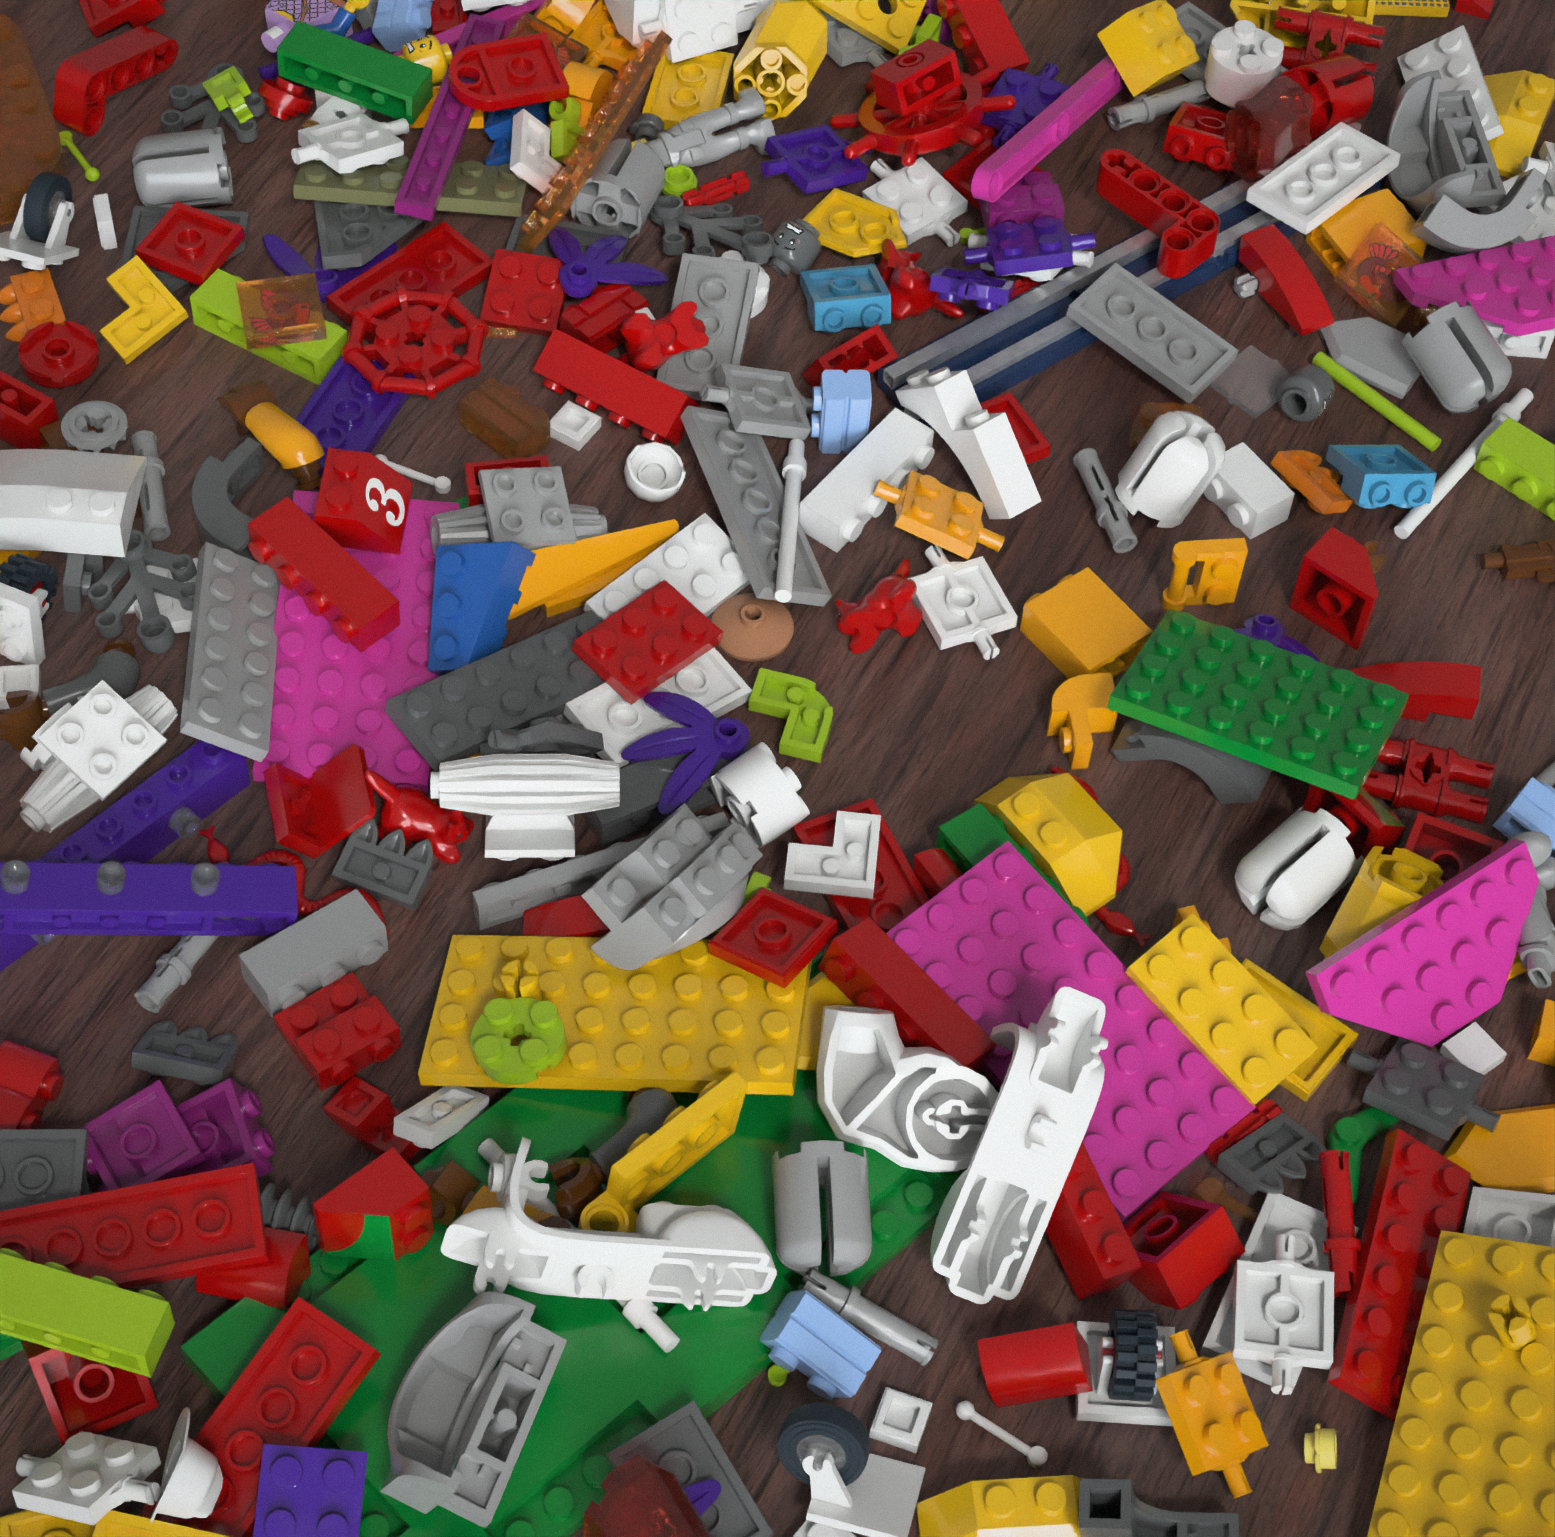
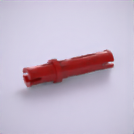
M1328 1150L1318 1154L1326 1228V1242H1322L1323 1254L1328 1256L1329 1271L1334 1272V1298L1339 1297V1293H1341V1298H1347L1349 1291H1351V1281L1352 1286L1355 1287L1358 1270L1357 1254L1362 1251L1361 1241L1356 1238L1349 1171L1350 1157L1349 1152L1344 1150L1340 1152V1156L1339 1150Z

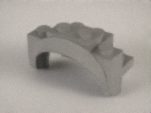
M1439 70L1417 75L1402 86L1397 95L1386 146L1401 154L1399 166L1387 174L1394 192L1410 208L1413 217H1420L1429 202L1443 194L1464 209L1500 205L1506 197L1505 188L1470 90L1439 92L1442 81ZM1436 121H1437V124H1438V126H1439L1438 137H1437V131H1436Z
M684 803L582 895L583 899L610 929L608 933L598 939L590 948L610 965L624 970H634L642 967L649 961L677 952L703 939L729 921L741 908L746 894L748 872L753 869L752 866L763 854L735 821L713 837Z
M482 1292L470 1301L454 1318L447 1322L424 1346L404 1376L392 1404L387 1434L391 1467L380 1492L424 1514H427L439 1505L483 1528L491 1523L567 1342L566 1339L530 1321L536 1307L535 1305L504 1293ZM502 1356L498 1367L495 1370H493L497 1362L499 1361L500 1357Z

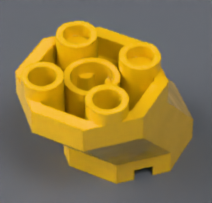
M773 0L755 18V26L733 63L734 99L737 101L738 93L742 89L755 88L765 104V113L760 118L769 117L771 120L786 118L807 97V88L827 54L828 21L809 0Z
M1374 846L1366 856L1358 875L1319 948L1325 956L1324 960L1444 884L1440 879L1444 871L1438 864L1405 848H1394L1392 854L1387 855L1381 854L1384 847Z

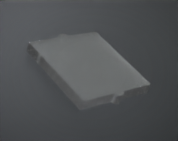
M1250 345L1238 354L1235 360L1209 386L1227 398L1228 404H1235L1256 419L1277 402V389L1290 372L1280 366L1277 359L1272 360Z

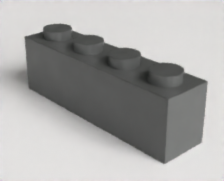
M749 743L738 757L751 749ZM693 752L650 761L630 762L624 768L619 769V807L581 813L602 849L656 828L670 815H664L658 811L660 797L675 769ZM738 757L733 759L720 758L709 778L685 803L692 812L718 802L712 791L710 778Z

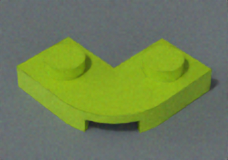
M760 668L749 699L748 710L787 719L779 744V754L821 763L832 727L833 706H830L824 696L815 690L816 683L813 681Z

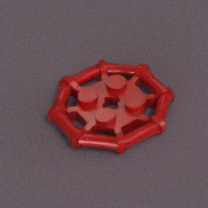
M403 285L395 286V291L364 307L357 306L350 313L352 322L346 345L341 349L344 362L352 364L372 385V391L380 395L384 392L423 395L428 400L435 399L437 393L466 377H475L481 371L480 357L484 339L489 334L487 323L472 314L458 300V294L451 290L440 293L405 289ZM399 307L400 312L383 321L377 319L383 314ZM428 307H432V308H436V309H435V311L433 312V311H431L430 308H428ZM451 314L463 327L454 329L446 319ZM365 331L376 335L374 344L363 345ZM413 341L422 342L423 346L418 347L415 344H408ZM467 344L465 354L460 356L454 353L457 345ZM377 360L385 370H379L371 361ZM404 373L414 374V378H406Z

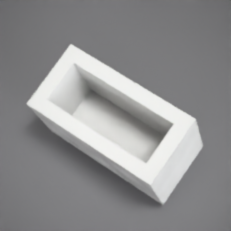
M1244 442L1225 451L1223 465L1203 492L1206 498L1214 502L1228 516L1230 522L1235 527L1240 528L1250 540L1286 521L1295 495Z

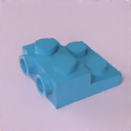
M875 264L800 271V286L807 299L808 317L815 331L836 333L844 328L859 327L869 329L876 324L881 326L882 324L891 323V294Z
M1328 445L1326 460L1339 470V474L1343 476L1341 490L1351 497L1357 506L1372 509L1392 504L1401 508H1412L1413 506L1418 507L1431 503L1437 473L1401 445Z

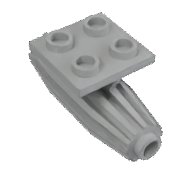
M561 466L479 470L478 477L484 504L435 514L432 516L430 523L431 548L434 555H436V547L441 545L513 541L531 551L553 545L575 544L577 540L607 534L606 517L603 514L599 515V510L596 507L569 504Z

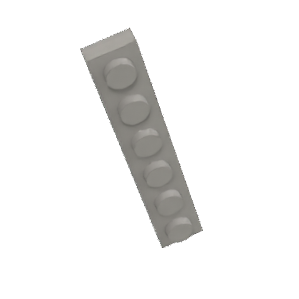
M724 811L711 816L702 815L697 817L713 837L730 825ZM645 837L630 842H617L605 850L586 856L577 855L564 863L545 869H533L523 876L502 883L492 882L480 890L472 892L474 918L479 929L483 930L523 917L525 910L545 903L583 895Z

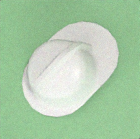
M188 1407L184 1408L181 1412L170 1441L161 1483V1496L149 1522L151 1523L157 1513L184 1519L192 1517L207 1518L211 1515L222 1489L223 1475L218 1459L211 1452L188 1437L190 1408Z

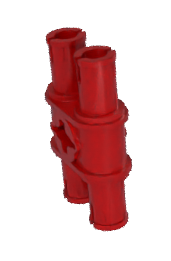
M1279 6L1277 16L1290 18L1291 22L1276 20L1274 30L1278 29L1305 34V38L1308 39L1307 46H1303L1302 49L1284 46L1281 65L1286 69H1293L1321 59L1320 49L1315 48L1316 41H1322L1324 35H1327L1328 30H1330V42L1336 44V48L1334 51H1328L1326 57L1335 53L1345 54L1343 53L1344 46H1348V43L1380 50L1383 40L1370 38L1368 34L1384 36L1386 26L1355 22L1354 17H1351L1349 14H1347V17L1319 12L1317 8L1315 10L1311 9V13ZM1361 61L1367 68L1365 71L1376 72L1377 62ZM1360 74L1356 78L1348 81L1355 82L1367 78L1371 75Z
M1412 737L1410 739L1406 738L1405 742L1388 739L1376 762L1398 767V771L1401 773L1396 776L1371 770L1363 785L1369 795L1391 801V806H1395V809L1404 807L1432 814L1435 818H1443L1444 815L1466 819L1477 824L1483 823L1489 798L1453 790L1451 785L1448 784L1451 780L1488 790L1495 763L1457 755V751L1452 747L1443 749L1415 742V738Z

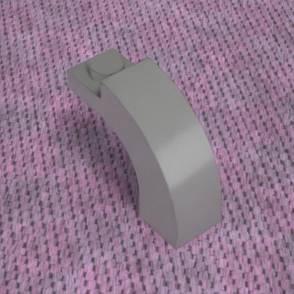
M1536 168L1520 174L1498 208L1493 213L1486 215L1467 211L1443 194L1429 202L1410 231L1429 245L1456 254L1475 253L1505 244L1525 232L1538 217L1528 209L1540 198L1543 190L1539 187L1547 176Z

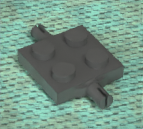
M553 717L535 719L530 722L531 727L522 730H492L488 736V742L479 744L481 756L490 754H570L595 758L594 753L604 750L602 733L586 730L582 724L565 725L557 723V719Z
M1400 1037L1391 1052L1380 1060L1355 1048L1347 1062L1348 1067L1372 1076L1370 1083L1366 1087L1362 1102L1446 1141H1449L1457 1127L1465 1124L1467 1121L1493 1133L1500 1120L1501 1114L1494 1113L1475 1104L1476 1096L1482 1087L1485 1075Z

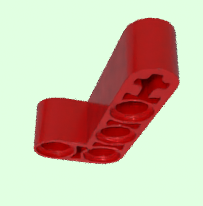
M141 25L65 59L59 66L55 77L54 119L87 137L93 136L103 124L106 98L170 68L178 54L177 41L145 25Z
M1109 149L1101 155L1095 186L1096 192L1161 238L1156 268L1163 276L1173 279L1182 278L1212 256L1221 222L1219 216L1213 210L1124 150Z

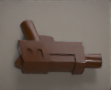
M1555 539L1515 546L1501 544L1497 552L1482 553L1480 555V566L1483 570L1499 568L1505 580L1536 577L1539 582H1555Z

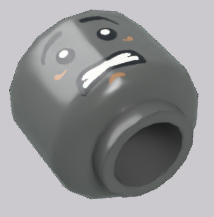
M797 217L793 221H782L771 235L773 237V255L770 257L771 260L768 265L784 277H787L789 273L800 275V271L808 270L821 252V243L818 239L820 233L808 222Z
M1305 364L1293 369L1283 379L1277 389L1276 398L1280 409L1286 416L1295 421L1308 422L1319 417L1329 406L1334 397L1335 388L1332 378L1325 370L1316 365Z

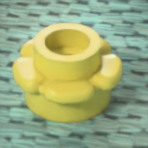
M1316 1423L1314 1433H1305L1304 1438L1305 1463L1315 1464L1317 1473H1321L1322 1469L1337 1468L1336 1429L1321 1428L1320 1423Z

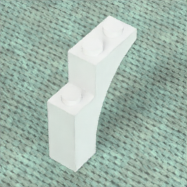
M943 367L929 373V370L925 369L907 377L908 384L895 391L900 405L924 419L953 450L971 478L981 501L984 503L989 520L1011 519L1041 502L1006 413L989 414L987 409L982 410L966 370L950 371L948 367Z

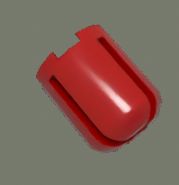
M1339 53L1285 71L1274 83H1278L1275 91V104L1271 105L1274 120L1284 134L1291 133L1300 139H1307L1305 141L1322 136L1340 122L1347 125L1356 123L1357 120L1362 119L1369 112L1372 105L1375 89L1372 77L1369 76L1341 87L1343 82L1356 78L1367 68L1359 59L1349 54ZM1310 105L1309 108H1306L1304 110L1301 109L1302 107Z

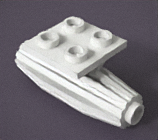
M101 680L38 737L37 741L54 756V759L46 766L21 798L20 803L23 810L20 812V816L23 821L36 832L43 829L51 833L96 804L99 800L104 801L167 742L163 735L178 717L177 709L173 706L171 700L163 692L159 691L158 688L150 684L128 698L123 699L106 682Z
M490 754L440 763L439 772H431V799H440V808L486 815L485 858H497L503 861H512L518 858H542L556 861L564 857H575L574 814L619 807V762L570 754Z

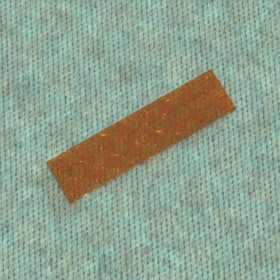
M663 30L652 41L646 37L633 54L637 59L633 58L631 61L627 59L618 70L615 77L619 81L614 80L602 96L606 102L601 101L589 116L593 123L588 122L575 140L580 144L577 145L575 143L562 159V162L567 166L561 165L548 182L553 188L547 187L534 204L539 211L533 210L520 226V229L525 233L517 247L525 253L530 254L568 212L673 39Z

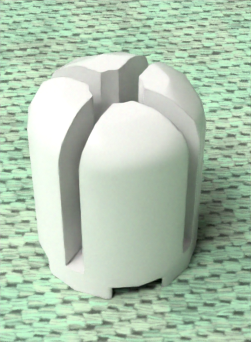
M1176 410L1164 413L1156 418L1118 474L1119 484L1115 488V492L1120 502L1131 514L1135 515L1139 510L1148 517L1159 520L1156 527L1173 528L1180 525L1225 461V444L1221 436L1215 433L1214 427L1205 419L1188 411Z
M1300 807L1243 857L1238 864L1235 873V887L1242 902L1254 915L1268 904L1269 907L1261 913L1260 921L1273 929L1288 931L1302 926L1358 875L1363 864V856L1361 855L1356 860L1353 849L1346 840V837L1351 833L1349 829L1338 818L1322 808L1312 813L1305 810L1301 811L1302 807Z

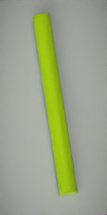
M1320 351L1313 358V365L1325 370L1332 379L1428 450L1433 452L1439 447L1442 441L1441 438L1324 352Z

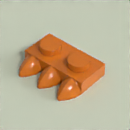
M48 267L44 270H34L10 276L11 283L0 289V304L9 305L1 313L0 320L16 323L5 334L6 339L20 342L29 330L46 322L53 321L54 325H65L64 321H66Z
M1306 450L1278 451L1270 464L1281 474L1280 478L1286 485L1299 490L1308 499L1307 504L1314 511L1320 514L1343 513L1348 510L1354 500L1341 490V484H1337L1340 480L1338 472L1319 467L1322 462L1321 456Z

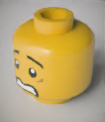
M427 35L405 43L401 48V55L398 57L431 68L432 84L435 85L443 82L453 55L447 42L440 44L434 35Z

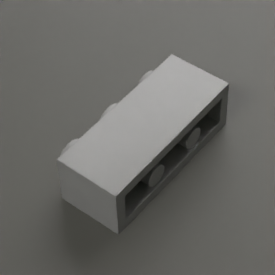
M355 889L241 953L239 960L243 980L269 1015L273 1017V1015L362 965H371L379 960L383 953L389 951L386 926L360 892Z

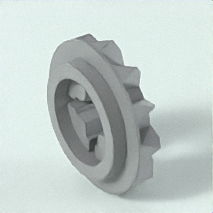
M98 400L76 405L66 413L61 422L62 436L65 438L67 446L76 447L78 451L86 452L93 450L100 453L103 448L115 451L116 443L126 440V430L129 428L126 414L120 407L110 402ZM87 423L91 427L94 426L96 429L102 428L103 432L97 433L94 430L88 431Z

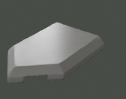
M1369 316L1337 320L1332 325L1318 329L1320 337L1325 339L1330 358L1360 380L1401 400L1421 375L1402 346V340L1406 334Z

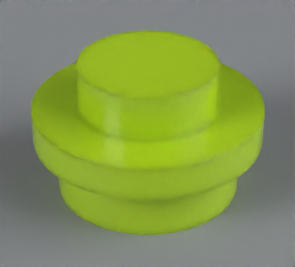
M678 164L675 167L670 166L665 170L663 194L681 198L680 195L683 192L692 188L697 190V178L689 167Z

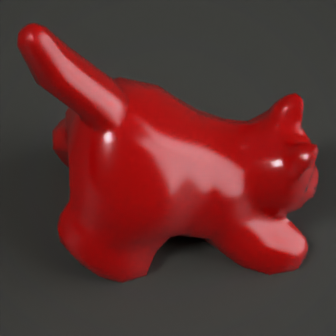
M891 239L883 240L881 262L876 267L891 294L892 319L902 321L907 317L920 316L931 307L950 317L960 319L965 316L963 310L954 303L937 298L938 292L929 290L931 277L926 270L919 268L915 264L921 257L920 252L912 253L906 250H897Z
M693 301L682 302L668 314L657 320H651L646 313H635L629 316L621 327V333L625 337L627 352L618 357L617 360L639 371L651 372L661 368L670 357L707 346L709 338L705 334L706 327L702 320L693 317L698 310L697 304Z
M903 559L893 574L879 580L858 601L836 600L835 603L838 609L837 628L842 634L853 636L849 643L851 652L855 654L866 652L874 645L879 635L887 629H894L902 637H907L914 634L919 628L922 620V611L912 601L917 591L916 583L912 579H906L910 574V561L908 559Z
M373 770L365 772L364 776L370 787L385 799L380 809V823L377 826L378 839L380 841L391 832L401 829L405 837V849L411 841L419 843L428 839L432 845L433 855L437 859L447 864L459 862L461 853L455 844L468 839L470 833L475 828L472 819L465 817L463 811L440 808V804L432 801L419 787L409 784L395 786Z

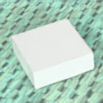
M108 194L94 195L92 199L101 246L104 247V250L118 248Z
M568 400L546 424V435L580 451L600 429L601 417Z
M39 664L0 666V710L9 709L6 700L7 692L29 690L38 693L41 699V669Z
M1476 1022L1443 1043L1439 1051L1443 1057L1461 1063L1483 1075L1501 1064L1507 1055Z
M886 1387L870 1429L869 1437L916 1454L933 1403Z

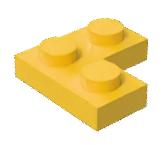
M137 255L106 278L109 286L129 308L102 328L100 333L126 364H129L189 317L183 306Z

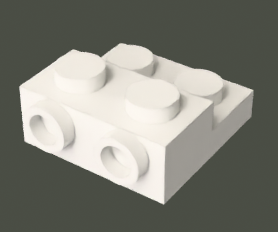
M1473 1186L1463 1234L1555 1247V1195Z

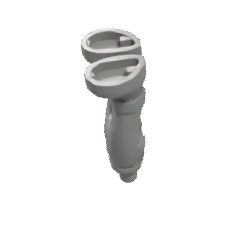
M749 87L742 89L738 93L735 104L733 102L727 103L722 107L683 119L667 131L659 132L657 139L644 144L654 150L662 160L664 168L675 167L678 164L695 167L717 161L738 150L747 149L749 145H754L760 154L768 155L764 150L768 137L775 136V131L771 119L765 117L746 127L742 126L724 134L712 135L713 132L738 124L739 121H752L764 115L765 104L762 97L755 88Z
M1530 831L1515 835L1505 844L1513 839L1525 841L1539 878L1529 914L1521 929L1517 952L1533 985L1537 988H1547L1552 984L1551 973L1555 971V927L1546 905V891L1555 888V858L1550 857L1552 843L1549 836L1542 832Z

